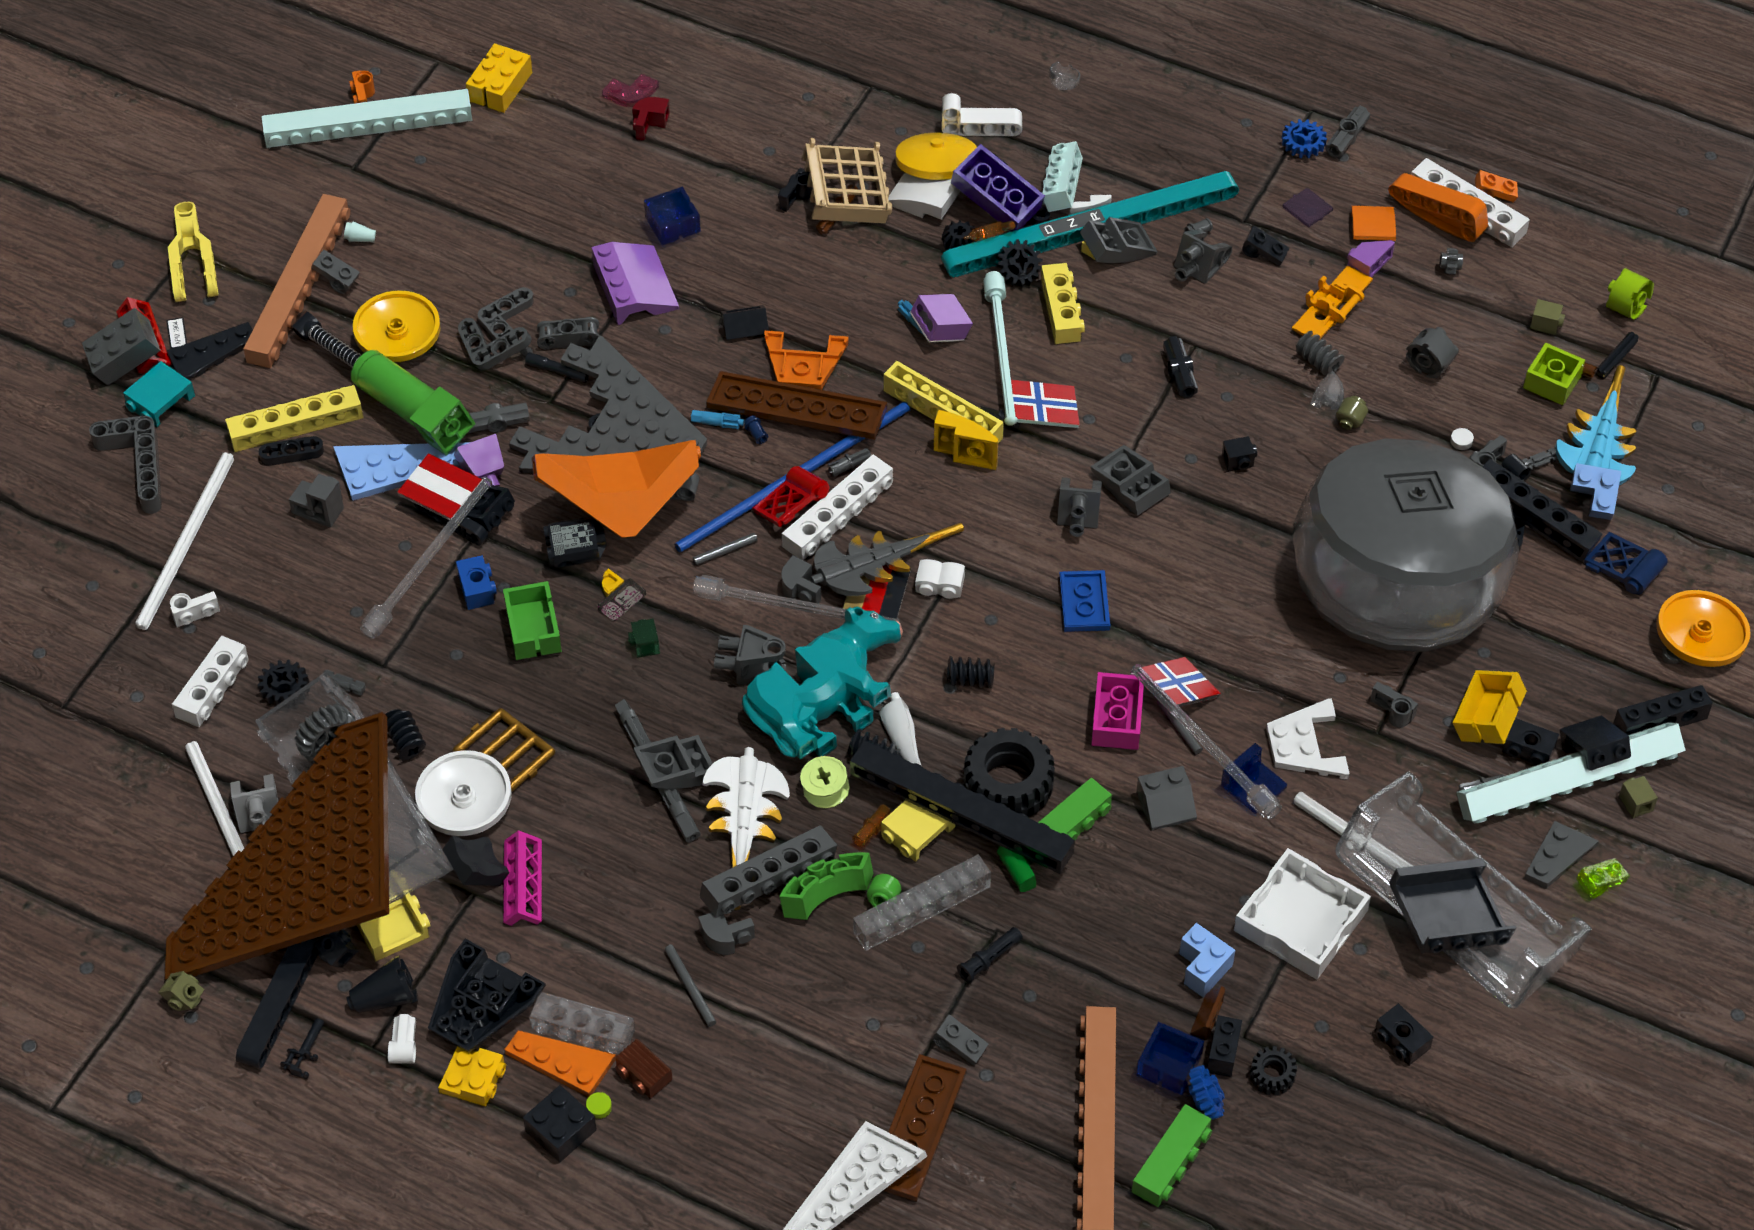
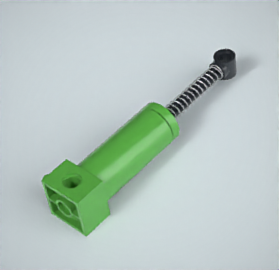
M305 311L291 326L292 330L301 339L320 343V346L351 366V380L354 385L416 427L424 440L444 455H447L460 443L461 439L476 424L461 401L440 386L436 390L432 389L377 350H370L362 355L357 353V351H352V348L346 346L342 341L339 342L338 338L324 330L321 323L309 312Z

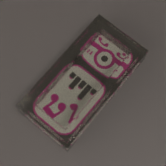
M629 578L598 604V610L615 622L646 595V590Z

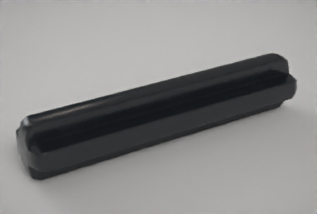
M1629 332L1597 367V376L1601 378L1607 377L1638 342L1639 336L1634 334V332Z

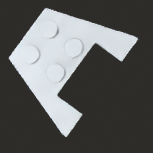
M1332 698L1267 723L1266 731L1275 768L1299 772L1309 770L1319 772V775L1322 776L1332 774L1340 776V779H1349L1350 773L1345 756L1321 758L1313 723L1335 721L1336 714Z

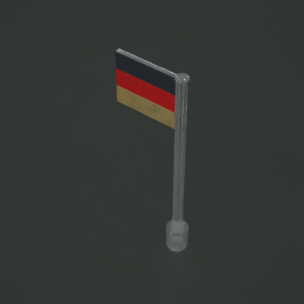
M884 565L882 566L883 569L893 576L892 582H875L864 575L860 576L864 583L872 587V593L861 596H846L843 608L730 587L724 583L725 580L723 578L708 575L696 576L693 594H698V597L717 601H720L722 597L730 596L845 619L846 609L858 606L866 611H875L885 619L899 621L900 623L898 615L910 572H897Z

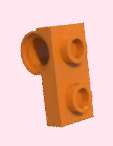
M369 71L352 72L353 80L349 81L351 92L356 93V95H353L354 104L367 102V98L375 94L373 75Z
M1479 170L1476 174L1475 187L1488 195L1515 202L1518 198L1516 181Z

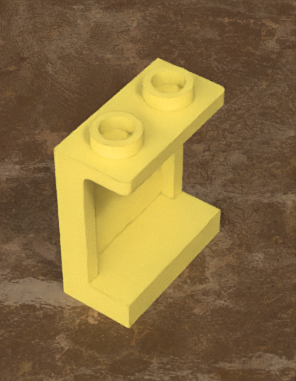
M906 800L881 821L883 839L889 844H894L905 857H910L915 862L919 859L920 851L943 830L949 833L955 828L954 823Z
M407 889L402 891V899L389 904V915L356 925L375 961L429 938L428 927L431 925L425 913H420L418 910L420 904L415 895L411 896Z

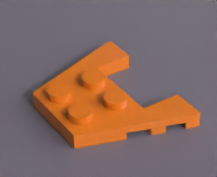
M764 331V339L776 381L820 390L823 389L849 343V337L829 335L827 352L783 349L784 332Z

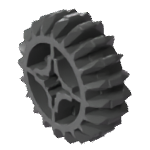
M328 704L325 708L320 707L316 712L312 711V715L305 717V722L300 723V729L295 732L297 736L294 740L297 749L304 758H307L308 761H313V758L324 745L328 746L336 737L334 733L339 726L356 721L355 717L347 708L338 704L333 706Z

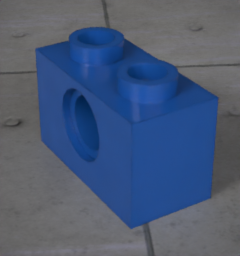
M483 555L456 561L458 577L467 609L470 610L495 604L493 595L497 594L495 582L489 579L492 576L490 564H485Z

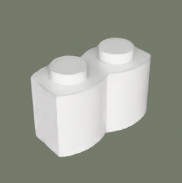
M929 559L920 560L915 581L916 592L925 596L939 594L948 599L961 597L965 566L954 562L941 563Z

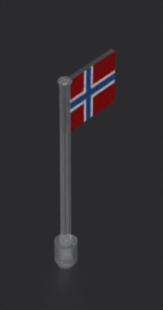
M1186 657L1144 667L1141 664H1136L1131 668V675H1135L1247 791V802L1262 817H1266L1268 820L1274 818L1282 809V806L1279 804L1280 800L1264 784L1255 785L1180 708L1218 698L1221 693Z

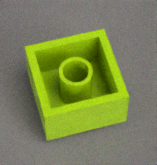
M1545 343L1527 370L1523 388L1564 405L1581 378L1585 359Z

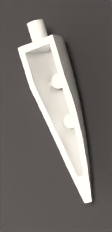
M894 692L890 696L891 702L881 708L879 715L891 741L896 742L895 748L897 750L900 748V756L911 763L921 765L915 739V726L909 708L899 696V693Z

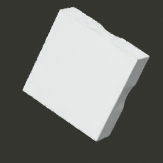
M1287 848L1269 872L1264 884L1252 894L1236 915L1234 931L1317 980L1368 912L1371 896L1348 882L1326 873L1315 863Z

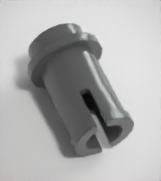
M1205 218L1197 223L1187 224L1184 232L1196 229L1210 232L1213 229V225L1209 218Z

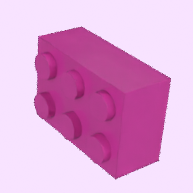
M1098 672L1091 746L1138 750L1144 690L1143 676Z

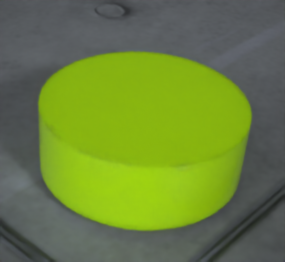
M596 1092L588 1097L586 1107L596 1119H602L608 1116L612 1110L611 1099L605 1093Z

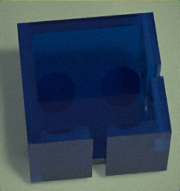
M683 186L644 200L645 218L661 245L679 240L681 235L685 238L701 232L700 214L694 204L690 202V198Z
M1158 1021L1138 1060L1136 1076L1155 1084L1161 1081L1162 1087L1183 1095L1191 1079L1189 1076L1190 1069L1197 1067L1202 1057L1204 1041Z

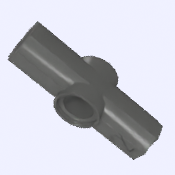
M1361 105L1354 107L1347 118L1340 121L1338 130L1325 147L1329 156L1335 159L1341 157L1346 149L1355 143L1358 133L1370 118V113L1365 107Z
M492 403L486 406L483 411L469 413L476 424L468 433L487 429L490 432L498 433L505 430L508 425L530 421L527 403L504 407L501 404Z

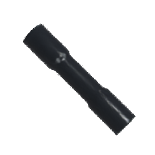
M528 352L525 358V364L549 370L582 383H587L589 375L532 352Z

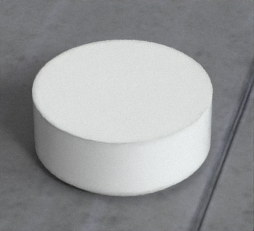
M1458 428L1452 432L1450 442L1458 450H1467L1472 446L1474 437L1468 429Z

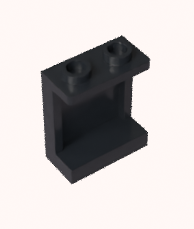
M1602 715L1560 729L1562 750L1565 753L1575 750L1585 756L1586 767L1590 771L1631 757L1629 736Z

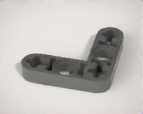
M521 287L481 308L478 311L479 325L493 341L512 331L513 329L505 320L531 307L534 303L533 292L529 288ZM504 305L511 306L509 310L500 309ZM497 328L505 329L503 333L494 332ZM502 345L499 348L504 351L506 345Z
M465 318L458 325V331L474 365L481 371H485L525 349L532 340L525 328L518 327L487 344L480 327L474 319ZM468 327H470V329H471V331H472L473 334H469V333L467 332V331H468V329H467ZM480 340L479 346L471 348L473 342ZM506 345V349L503 352L497 353V349L500 346Z

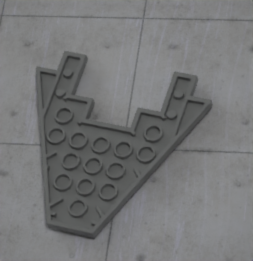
M600 335L591 350L570 343L561 358L562 365L597 378L589 391L590 397L603 401L606 405L589 433L569 425L560 441L557 442L519 426L509 442L511 449L526 454L519 466L521 473H533L531 458L535 454L593 456L636 452L690 440H696V446L700 447L702 454L708 444L707 438Z

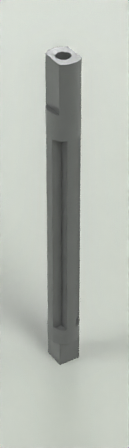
M623 699L615 704L620 714V719L634 746L638 747L651 743L635 711L631 709L628 702ZM658 788L685 841L690 843L700 837L701 833L677 789Z

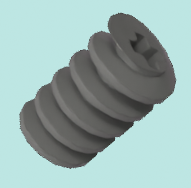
M1312 330L1305 333L1296 345V352L1302 355L1305 360H1308L1311 365H1314L1317 370H1320L1323 375L1334 373L1345 359V356L1342 354L1338 356L1339 352L1337 349L1332 350L1331 344L1326 345V340H1320V335H1313Z

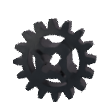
M1016 239L1014 245L1009 241L1006 244L1007 248L1003 246L1000 249L1002 254H998L996 258L1001 261L996 264V267H1001L1002 270L999 273L1005 275V282L1008 279L1012 280V286L1019 282L1021 287L1025 281L1029 285L1032 282V278L1036 279L1039 276L1037 272L1041 271V266L1038 264L1043 259L1037 258L1040 250L1034 251V244L1030 247L1027 246V240L1020 244L1019 239ZM1011 251H1013L1012 257L1009 258V259H1006L1008 253L1011 252ZM1032 267L1031 272L1026 275V268Z
M289 659L286 661V664H282L281 660H278V665L269 663L270 669L263 668V675L258 676V689L261 692L262 699L267 698L268 704L275 701L277 707L282 702H285L286 707L289 706V701L298 703L297 697L304 698V691L309 690V678L305 668H300L298 662L291 665Z

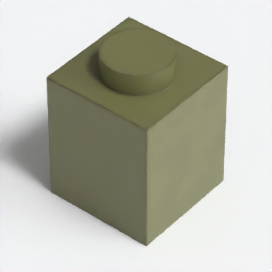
M1538 299L1530 329L1556 335L1557 328L1563 326L1565 315L1561 314L1563 305Z
M1644 776L1626 780L1619 794L1620 799L1632 818L1654 811L1658 799Z

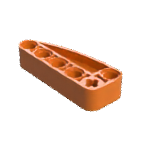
M1407 173L1401 174L1389 186V194L1401 205L1418 217L1456 237L1474 242L1488 228L1487 207L1479 198Z

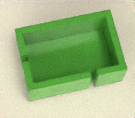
M549 582L503 589L516 660L536 657L537 652H541V656L562 652Z

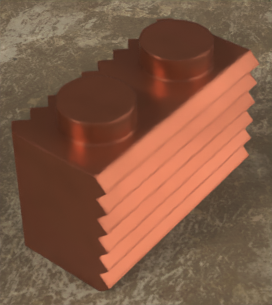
M635 1039L634 1042L615 1057L617 1073L623 1079L628 1078L631 1080L635 1090L641 1095L645 1093L650 1099L673 1080L672 1070L638 1039Z

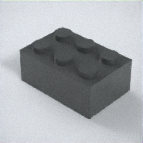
M133 308L82 342L92 373L106 385H110L161 351L150 320L136 308Z

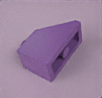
M1392 240L1362 242L1348 253V266L1372 278L1392 258L1395 242Z

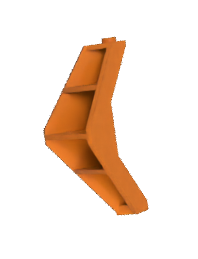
M690 440L636 452L593 456L543 453L535 454L531 459L534 480L561 494L619 537L627 538L635 537L684 482L694 474L695 470L699 467L698 459L701 458L700 447L696 446V440Z

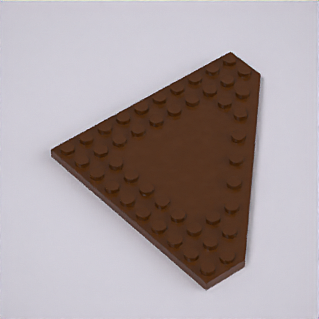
M383 712L339 726L334 733L336 737L328 746L324 745L313 758L314 764L307 772L303 771L291 785L293 789L285 799L281 797L270 811L272 815L265 824H259L248 838L250 842L242 852L238 850L226 865L228 869L221 878L216 877L205 890L206 896L198 906L194 904L182 919L184 923L176 933L172 931L166 938L165 980L168 979L171 973L181 971L194 977L389 915L387 716Z

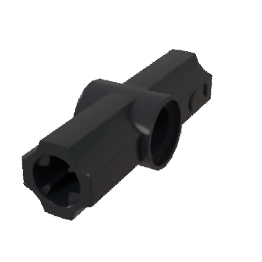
M1172 336L1163 341V348L1168 360V373L1170 378H1174L1179 396L1191 398L1194 394L1198 393V387L1193 375V362L1191 357L1186 354L1182 339Z

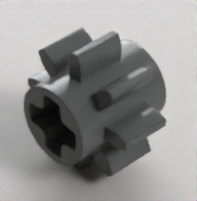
M1447 248L1446 253L1441 252L1439 268L1444 269L1445 274L1455 275L1456 270L1462 269L1463 254H1458L1457 249Z

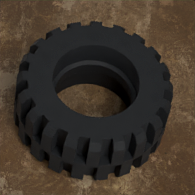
M1000 728L994 733L989 731L984 734V738H977L974 741V745L970 746L964 761V787L972 792L983 794L991 801L1002 803L1008 809L1017 813H1023L1026 816L1029 813L1033 815L1039 811V807L1046 805L1048 798L1052 794L1055 770L1054 758L1050 754L1048 746L1046 744L1042 745V740L1037 736L1032 737L1030 732L1025 730L1019 732L1017 728H1011V730ZM1011 764L1023 768L1030 776L1022 782L1006 784L996 781L988 772L997 766Z

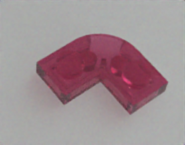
M641 74L629 86L613 78L602 90V97L619 105L627 106V103H635L641 99L651 97L659 88V81Z

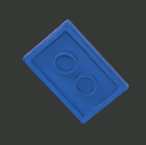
M1105 570L1059 572L1064 632L1110 630Z

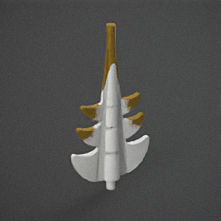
M751 747L745 748L744 756L740 758L724 757L714 762L707 769L702 785L723 786L729 789V792H722L714 796L705 809L706 811H725L730 816L714 821L709 826L708 831L731 834L733 868L748 860L753 838H762L770 842H774L776 839L773 831L767 825L757 821V818H769L778 823L782 820L775 804L762 797V795L773 794L787 800L789 799L790 792L783 774L775 766L758 761L754 757V749ZM741 906L736 907L734 910H739Z

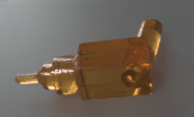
M1000 221L972 229L969 235L964 237V240L970 238L971 240L979 241L1004 234V231L1014 229L1016 225L1014 221L1005 223Z

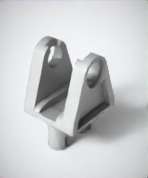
M273 774L263 776L265 788L260 790L242 792L240 781L230 783L231 797L240 833L253 831L259 824L264 825L272 815L270 811L278 802Z

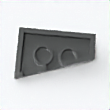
M1554 821L1525 873L1524 879L1547 889L1565 874L1569 867L1575 862L1578 863L1587 852L1596 848L1599 841Z

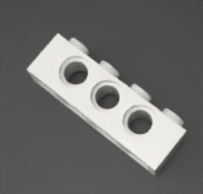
M224 636L219 638L172 703L175 718L200 727L204 720L210 717L214 706L222 700L224 692L235 682L236 675L241 668H245L249 658L245 645Z

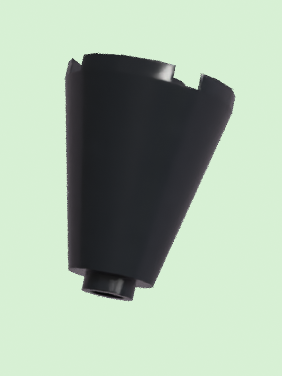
M397 956L350 989V996H347L346 999L351 1010L362 1013L418 1002L419 997L417 989H411L413 988V978L403 959H400V956Z

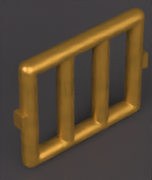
M499 708L480 725L478 723L471 728V733L453 748V752L465 751L502 719L509 727L487 745L481 753L489 756L492 755L517 732L524 736L526 740L500 762L505 770L533 745L543 751L510 781L511 791L513 792L527 778L532 779L538 774L537 770L555 754V749L507 711Z

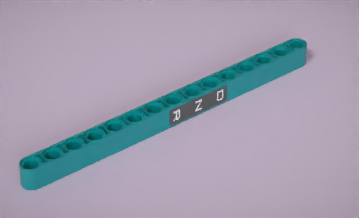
M1224 171L955 247L945 251L941 255V261L949 276L958 277L996 266L1001 261L996 258L998 254H1002L1000 249L1003 246L1007 248L1006 244L1009 241L1014 245L1016 239H1019L1020 244L1027 240V246L1030 247L1034 244L1033 250H1040V253L1084 241L1080 231L1089 220L1105 223L1109 217L1144 224L1231 199L1238 194L1239 187L1230 172ZM1011 251V252L1008 253L1006 259H1009V258L1012 257L1013 251Z

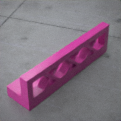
M518 830L504 840V866L507 867L510 873L504 879L503 923L510 926L520 919L534 924L542 922V839ZM526 842L534 845L533 854L527 848ZM526 861L532 866L533 874L526 867ZM527 881L533 888V895L526 888ZM526 902L533 909V914L526 912Z

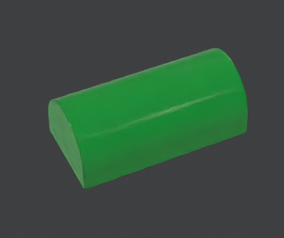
M1000 846L997 854L1021 892H1027L1036 888L1035 874L1025 858Z

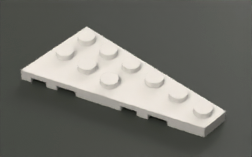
M865 1121L783 1230H832L927 1157L926 1152Z

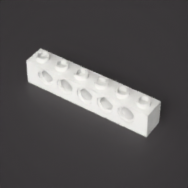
M1426 158L1411 172L1413 176L1481 199L1486 204L1488 215V228L1484 232L1508 246L1513 247L1527 233L1529 218Z
M874 454L833 488L825 498L818 501L782 533V547L802 560L813 555L821 544L828 542L837 530L844 528L853 516L859 515L869 502L875 501L884 489L887 490L892 485L893 468Z

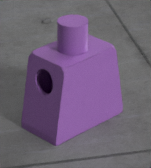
M496 434L456 448L454 457L464 471L481 478V481H484L485 484L500 486L496 476L502 474L504 462Z

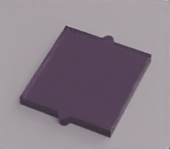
M1309 188L1304 189L1297 195L1294 194L1293 198L1283 204L1285 210L1308 228L1317 221H1322L1323 217L1333 211L1332 206Z

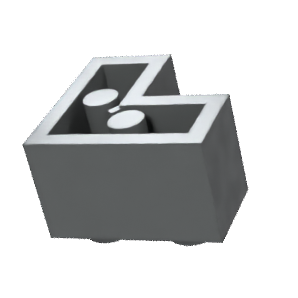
M318 474L313 483L302 480L289 498L293 514L330 528L344 509L339 481L331 476H324L322 474Z

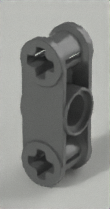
M594 317L541 321L537 325V332L539 333L537 345L544 350L568 347L570 343L578 346H592L599 337L597 333L599 321Z

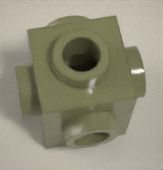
M181 971L171 973L158 993L168 1001L167 1004L172 1009L183 1011L195 1008L199 1004L200 996L205 989L198 984L199 981L195 977Z

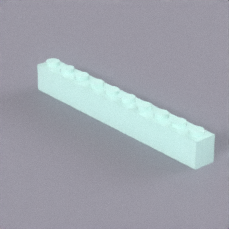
M468 89L262 116L267 148L473 121Z
M1667 722L1628 735L1631 757L1592 771L1586 767L1585 756L1580 752H1576L1458 791L1456 793L1463 819L1473 821L1474 824L1481 823L1487 820V816L1493 814L1494 816H1502L1509 813L1508 809L1515 807L1516 809H1523L1529 807L1530 802L1536 800L1537 802H1544L1550 800L1551 795L1557 793L1558 795L1569 794L1573 792L1572 788L1578 786L1580 788L1590 787L1594 785L1593 781L1599 779L1601 781L1611 780L1615 778L1614 774L1620 772L1622 774L1632 773L1636 771L1635 767L1641 765L1643 767L1656 765V760L1662 758L1664 760L1677 758V753L1686 751L1679 724Z

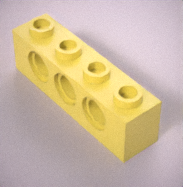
M1067 263L1041 266V283L1055 344L1080 342L1081 333L1085 332L1084 320L1079 318L1081 316L1080 303L1075 301L1077 300L1076 287H1072L1074 282L1073 272L1068 270Z

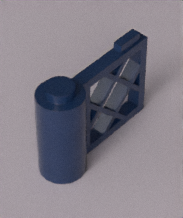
M1608 532L1584 561L1587 569L1597 574L1600 571L1624 583L1626 590L1636 595L1642 594L1668 563L1666 556L1657 549L1648 551L1611 532ZM1612 541L1618 544L1619 548L1607 549L1606 545ZM1634 552L1638 554V557L1627 559L1626 553ZM1622 554L1623 559L1611 561L1610 555ZM1606 556L1607 562L1599 563L1594 559L1596 557ZM1625 565L1626 570L1621 574L1615 571L1613 567Z

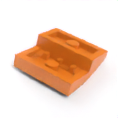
M1351 206L1353 239L1396 241L1394 207Z

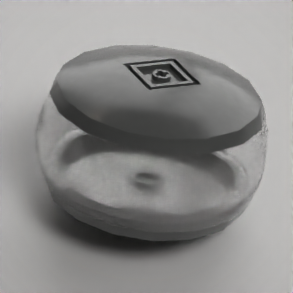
M1385 438L1350 447L1321 469L1311 483L1293 523V544L1299 583L1302 591L1320 617L1347 636L1386 650L1426 652L1459 643L1490 619L1501 605L1518 564L1519 547L1512 506L1505 491L1489 471L1460 452L1423 440Z

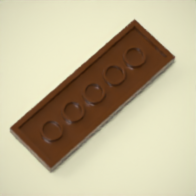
M919 1054L888 1133L924 1150L927 1157L883 1191L917 1202L965 1079L966 1068Z

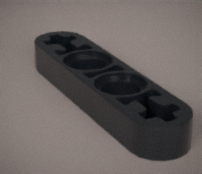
M414 503L421 513L476 545L480 546L489 536L483 526L461 513H458L453 521H450Z

